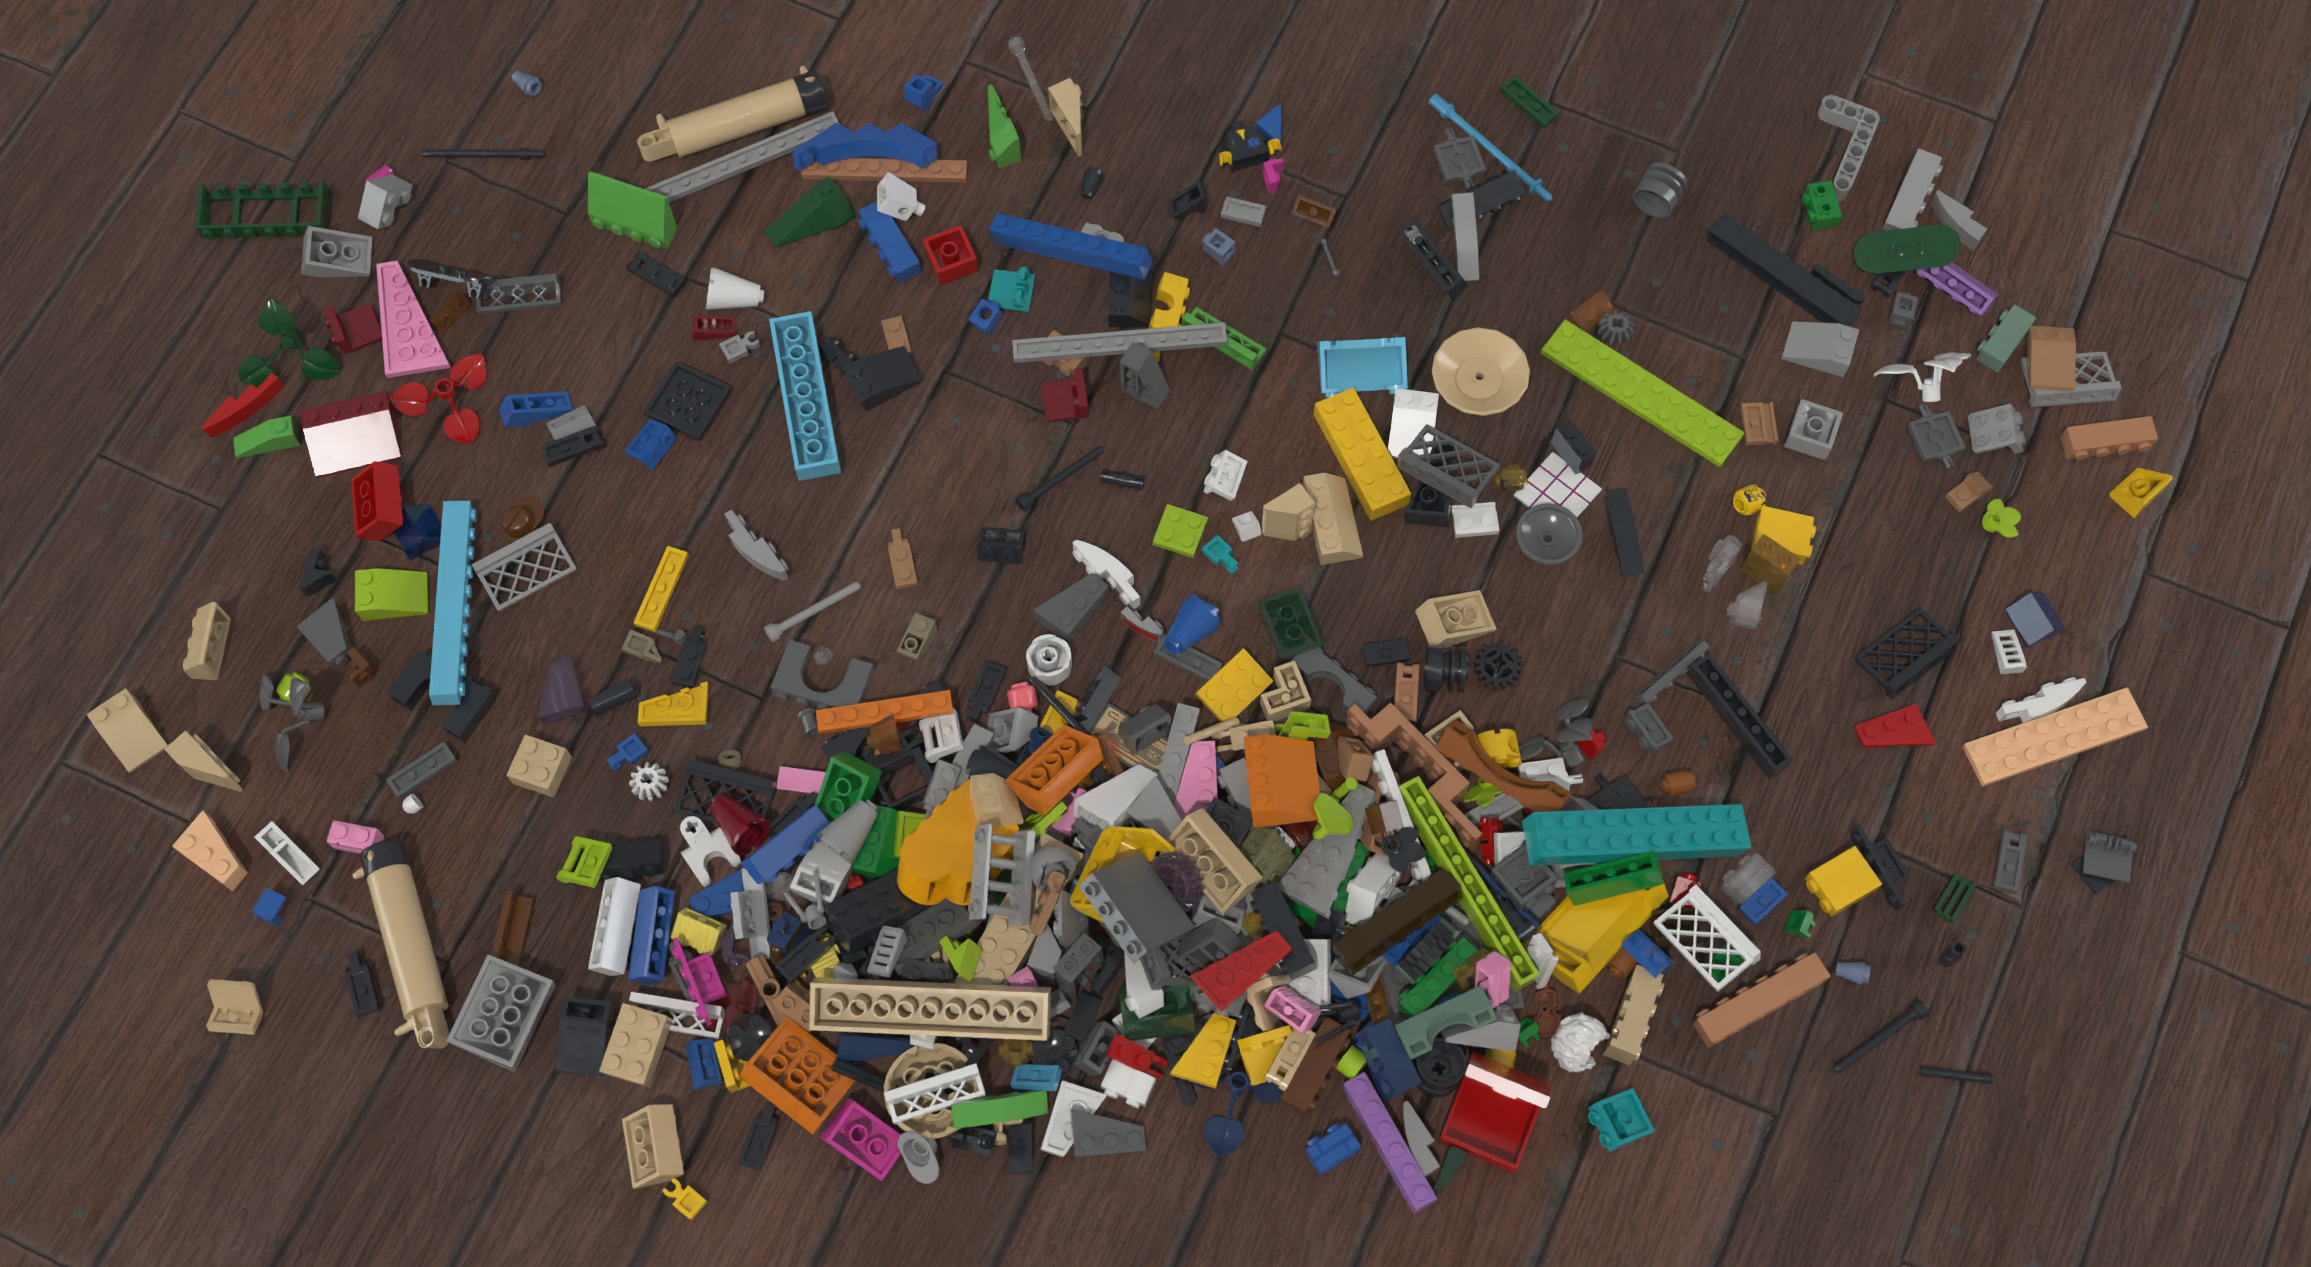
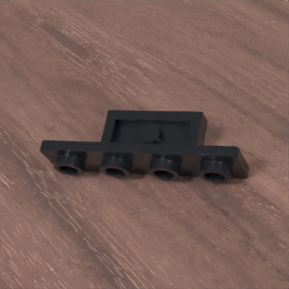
M1106 666L1101 667L1095 679L1087 686L1083 699L1074 708L1073 716L1088 732H1090L1120 681V677Z
M1860 824L1855 825L1850 831L1852 842L1860 848L1862 856L1882 883L1880 887L1886 893L1887 903L1894 907L1895 911L1901 910L1905 906V902L1896 886L1909 881L1911 877L1888 838L1871 845Z
M1247 997L1245 999L1247 1001L1245 1009H1241L1237 1018V1022L1240 1023L1238 1032L1233 1031L1230 1044L1234 1045L1232 1053H1227L1223 1066L1227 1067V1075L1232 1073L1237 1054L1241 1055L1237 1040L1267 1032L1262 1031L1257 1026L1255 1011L1251 1008L1252 1005L1249 1004Z

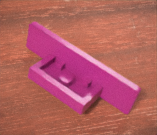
M676 937L673 939L675 947L671 949L676 961L681 959L683 966L679 969L684 981L689 979L691 986L687 987L691 999H697L699 1005L695 1007L700 1021L705 1019L709 1026L712 1022L705 1004L726 996L725 990L710 953L708 952L687 961L681 944Z

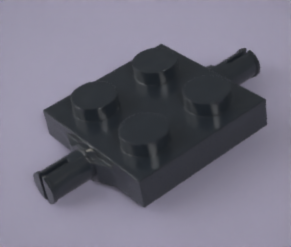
M1602 773L1594 777L1601 790L1589 798L1588 801L1597 809L1649 808L1627 776L1610 784Z

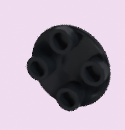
M756 1014L741 1015L729 1025L726 1032V1044L731 1046L733 1055L737 1059L749 1061L773 1032L771 1026L763 1017Z
M1050 1029L1047 1041L1034 1040L1031 1048V1058L1034 1065H1059L1062 1069L1061 1075L1072 1069L1074 1066L1073 1062L1078 1055L1077 1044L1073 1037L1060 1029Z

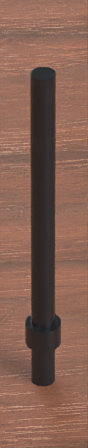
M519 148V150L423 149L422 156L440 158H520V160H530V158H546V151L530 150L529 148Z

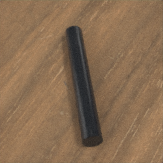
M1919 1067V1076L1989 1084L1993 1082L1992 1074Z

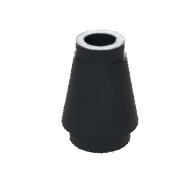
M1088 167L1087 171H1084L1081 190L1083 198L1091 200L1104 179L1101 170Z

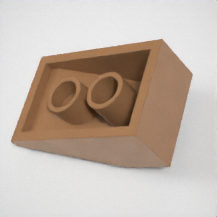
M2030 326L2025 341L2030 388L2074 391L2076 367L2074 328Z

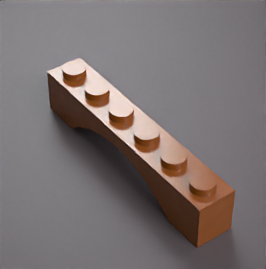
M1456 719L1446 728L1436 746V749L1445 757L1455 760L1464 769L1477 774L1484 782L1491 783L1503 794L1513 797L1522 806L1530 808L1535 812L1562 811L1572 794L1553 781L1528 780L1506 771L1485 752L1475 732Z

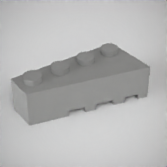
M1918 148L1882 229L1896 230L1917 226L1918 221L1915 218L1917 213L1922 214L1926 206V202H1923L1925 195L1930 196L1935 184L1931 183L1933 177L1938 178L1943 166L1940 165L1942 157Z

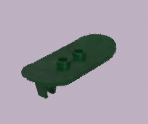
M1947 225L1878 231L1861 237L1854 247L1853 255L1855 263L1859 268L1871 274L1939 268L1949 265L1956 259L1960 252L1961 241L1959 234Z

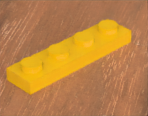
M667 546L634 620L635 626L656 632L687 562L688 552Z

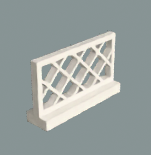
M1697 885L1693 886L1685 897L1654 921V925L1717 992L1751 964L1754 965L1760 960V950ZM1689 902L1695 908V916L1681 915V907ZM1667 919H1678L1677 930H1668L1662 923ZM1680 919L1695 920L1694 931L1680 930ZM1697 921H1708L1711 925V932H1697ZM1679 936H1694L1693 947L1682 946L1679 943ZM1696 936L1711 937L1710 948L1696 947ZM1713 937L1724 938L1727 941V949L1713 948ZM1695 953H1710L1709 964L1698 963L1695 960ZM1712 953L1727 954L1726 965L1712 964ZM1729 954L1740 955L1745 962L1740 966H1730ZM1712 969L1726 970V977L1717 983L1711 976Z

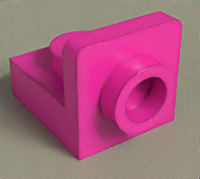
M1270 159L1267 162H1263L1262 174L1269 194L1277 193V186L1280 184L1279 173H1282L1284 169L1283 159Z

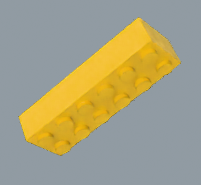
M1354 387L1315 403L1314 416L1370 521L1407 506L1411 499V492Z

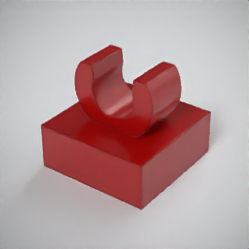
M1592 729V740L1577 742L1578 746L1590 760H1593L1601 753L1606 746L1603 741L1608 738L1602 731L1596 734Z

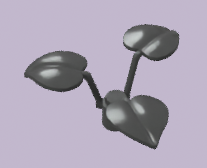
M262 674L259 691L261 708L264 711H268L270 703L291 706L293 715L303 720L282 729L281 732H277L275 737V759L283 771L289 772L287 768L289 757L287 732L303 725H309L310 720H322L324 717V706L322 702L303 703L310 684L303 682L299 678H292L289 690L291 702L274 699L272 697V681L267 674Z
M1588 697L1569 701L1557 709L1555 713L1556 719H1565L1567 727L1556 736V739L1562 742L1560 750L1548 740H1544L1543 736H1534L1518 745L1521 760L1536 756L1544 749V746H1548L1558 757L1563 756L1569 767L1580 764L1584 760V756L1576 741L1592 740V721L1589 718H1584L1570 724V718L1577 717L1586 710L1589 704Z

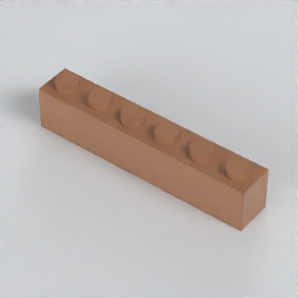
M1805 953L1794 960L1796 963L1788 967L1785 964L1775 970L1776 975L1770 978L1768 975H1765L1755 982L1757 985L1749 989L1748 986L1736 992L1737 997L1731 1000L1726 997L1716 1004L1717 1008L1710 1011L1707 1008L1696 1015L1698 1019L1693 1025L1708 1048L1712 1047L1825 983L1831 975L1817 954L1813 953L1808 956Z

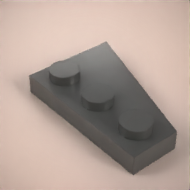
M1070 1109L1074 1158L1146 1151L1144 1126Z

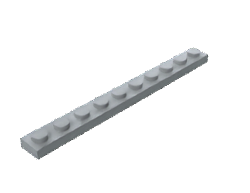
M832 111L647 187L645 190L666 196L670 203L789 154L831 125L839 122Z
M1225 323L1012 340L1014 363L1125 354L1132 342L1144 344L1152 352L1227 345Z

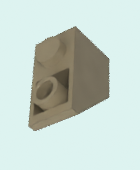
M915 613L897 649V653L918 660L929 649L938 631L936 621Z

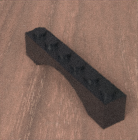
M937 681L935 683H928L921 691L907 696L945 690L940 682ZM897 723L845 730L839 737H832L826 740L824 745L821 746L822 752L828 763L832 756L844 751L859 759L866 745L877 734Z

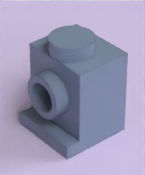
M1217 228L1212 233H1207L1202 240L1203 251L1217 260L1221 266L1235 253V241Z

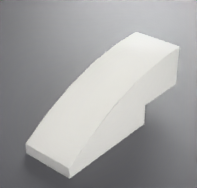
M271 821L255 836L270 854L302 885L320 870L274 822Z

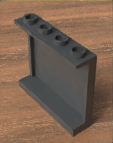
M1142 852L1092 873L1079 885L1133 964L1145 954L1173 940L1175 942L1181 940L1195 928Z

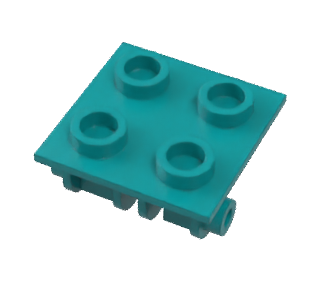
M1021 267L1018 272L994 269L988 302L989 300L996 302L1000 305V309L1029 312L1036 275L1030 274L1027 267Z

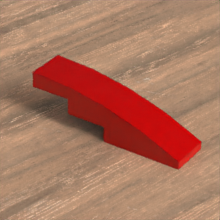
M271 373L258 388L250 385L237 400L229 396L201 426L202 430L212 439L234 428L268 404L284 388V385L277 376Z

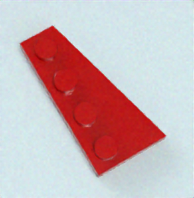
M1275 931L1249 946L1232 953L1228 957L1209 965L1207 968L1190 975V977L1214 1005L1223 1012L1293 949L1278 931Z

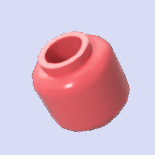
M1028 682L1011 685V689L1007 692L1010 709L1020 707L1033 713L1032 709L1038 706V698L1034 686L1029 685Z

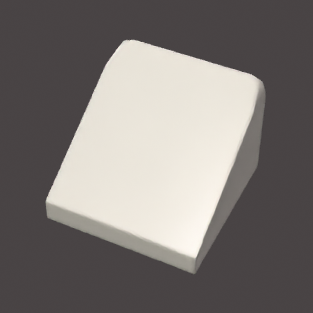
M1252 511L1232 518L1242 542L1261 535L1259 521Z

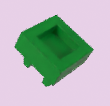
M1808 910L1792 911L1784 932L1790 936L1811 937V934L1807 931L1809 927H1815L1816 925L1812 920L1814 915Z
M1525 1017L1519 1022L1521 1026L1518 1041L1524 1047L1529 1048L1527 1039L1532 1036L1534 1040L1539 1041L1540 1038L1536 1032L1540 1028L1530 1018Z

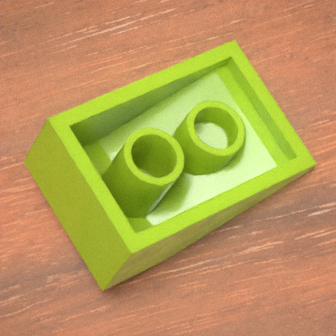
M379 568L355 571V612L362 621L429 614L428 573Z

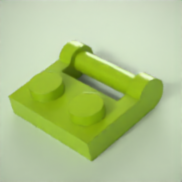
M575 836L572 841L573 847L563 869L559 870L556 878L564 883L571 882L595 888L613 848L609 843ZM585 848L575 872H571L581 849Z

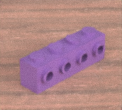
M1952 262L1939 268L1915 271L1919 276L1931 280L1938 289L1947 291L1955 301L1967 305L1968 309L1977 315L1980 314L1982 316L1999 296Z

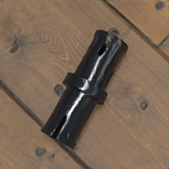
M1102 469L1100 483L1118 485L1119 488L1129 487L1143 490L1145 477L1126 474V471L1120 473Z
M1955 941L1953 944L1948 945L1939 956L1940 964L1944 967L1948 965L1950 967L1958 963L1967 951L1966 945L1962 941H1958V943Z

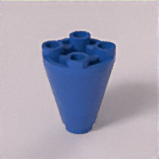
M1191 594L1183 601L1163 643L1165 649L1169 653L1176 655L1216 632L1220 626L1219 617L1217 616L1219 613L1218 608L1213 604H1207L1199 599L1198 596Z

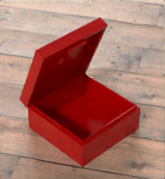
M1472 1052L1438 1143L1515 1174L1541 1107L1545 1109L1550 1099L1551 1084Z

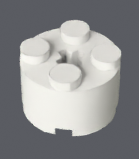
M1052 634L1039 636L1032 641L1026 653L1028 671L1031 677H1037L1044 685H1056L1067 679L1072 669L1071 651L1067 642Z

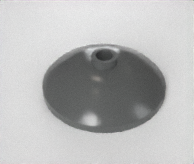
M1545 503L1531 507L1521 516L1516 529V539L1521 551L1532 561L1543 565H1559L1570 560L1578 552L1582 542V528L1580 522L1571 511L1557 504ZM1548 538L1551 540V542L1547 543L1544 541V539Z

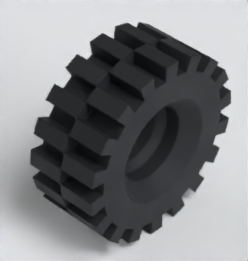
M1438 923L1398 965L1415 981L1456 939Z

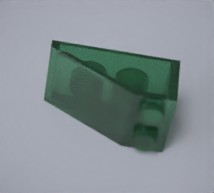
M1300 587L1258 600L1259 615L1281 660L1323 647V642Z

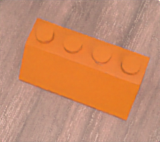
M1063 725L1020 765L1005 782L1028 808L1046 815L1103 760L1099 741L1095 737Z

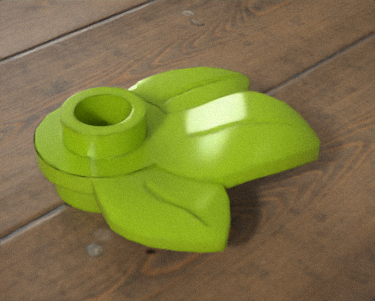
M1994 499L1987 505V513L1983 516L1982 526L1988 532L1998 531L2004 537L2018 536V531L2014 525L2021 520V514L2015 508H2005L2001 499Z
M1479 777L1478 785L1467 792L1463 801L1470 802L1476 800L1479 807H1485L1494 800L1496 794L1502 792L1491 783L1484 782Z

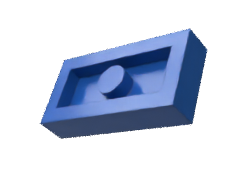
M1771 877L1738 910L1756 926L1788 893Z

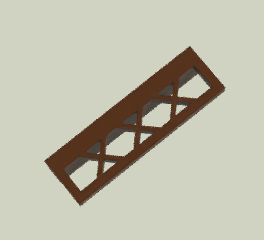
M506 890L491 956L515 966H521L536 901L534 898L517 896L514 891Z

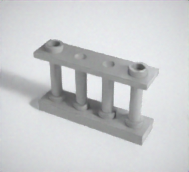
M992 824L975 826L971 898L968 906L969 920L986 919V914L1008 916L1009 925H1029L1032 891L1030 863L1034 856L1035 831H1017L1014 833V837L992 834ZM991 843L1013 846V860L990 857ZM989 866L1011 869V883L990 881ZM988 890L1010 893V907L987 904Z

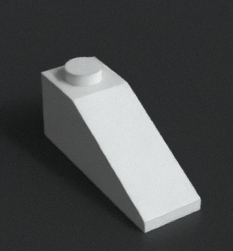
M1124 951L1127 986L1125 1002L1131 1012L1134 1011L1141 1018L1164 1007L1163 991L1161 989L1151 990L1140 959L1133 964Z

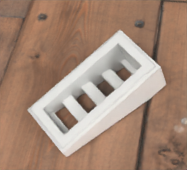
M2015 630L1992 632L1991 635L2000 674L2023 672L2027 665ZM2009 636L2010 640L2001 641L1999 637ZM2009 644H2011L2012 647H2010V648H2003L2002 645H2009ZM2013 652L2014 655H2006L2005 653ZM2015 659V662L2008 663V660Z

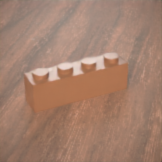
M2151 416L2067 427L2060 436L2066 458L2083 460L2090 456L2100 458L2113 453L2123 455L2136 450L2145 452L2150 450L2158 440Z

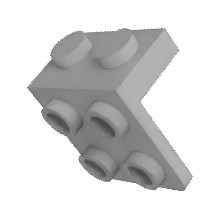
M2011 404L1969 414L1968 422L1974 453L1979 454L2008 446L2015 454L2023 452L2022 444H2025V436L2023 431H2020L2022 417L2020 412H2017Z

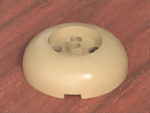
M934 1043L933 1049L921 1046L912 1047L901 1054L892 1064L885 1079L884 1092L896 1089V1085H899L898 1088L925 1080L927 1073H934L935 1076L966 1067L964 1064L968 1058L957 1049L940 1043ZM976 1079L966 1082L962 1090L969 1094L978 1092L979 1088ZM943 1089L939 1097L949 1101L954 1098L957 1091L954 1090L953 1093L947 1095ZM923 1095L916 1105L922 1108L930 1107L934 1098ZM885 1098L886 1107H887V1110H888V1112H889V1114H890V1116H891V1113H890V1110H889V1106H888V1104H887V1102H886V1098ZM905 1102L895 1104L894 1108L897 1117L907 1114L911 1106ZM952 1106L941 1109L938 1114L929 1113L897 1123L905 1132H914L932 1139L948 1136L960 1129L953 1128ZM922 1128L925 1132L918 1133L917 1129Z

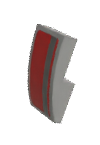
M1128 606L1121 611V620L1133 631L1150 640L1160 642L1164 629L1157 620L1153 621L1148 616L1142 621L1140 614L1135 610L1131 611Z

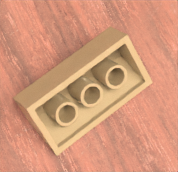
M1329 473L1304 476L1303 488L1315 502L1312 531L1320 565L1363 558L1345 478Z
M1203 808L1187 815L1166 840L1175 848L1174 852H1170L1171 855L1222 914L1249 894L1263 878Z

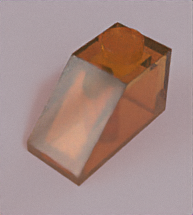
M889 715L869 727L870 735H867L868 748H873L875 755L902 751L899 729L894 715Z

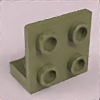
M1253 827L1239 848V851L1263 877L1260 881L1263 886L1274 881L1278 884L1295 859V855L1277 832L1265 827Z

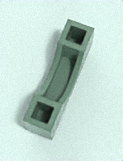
M1479 986L1395 1025L1411 1060L1431 1051L1435 1037L1444 1028L1454 1024H1466L1476 1030L1496 1021L1497 1017L1482 986Z

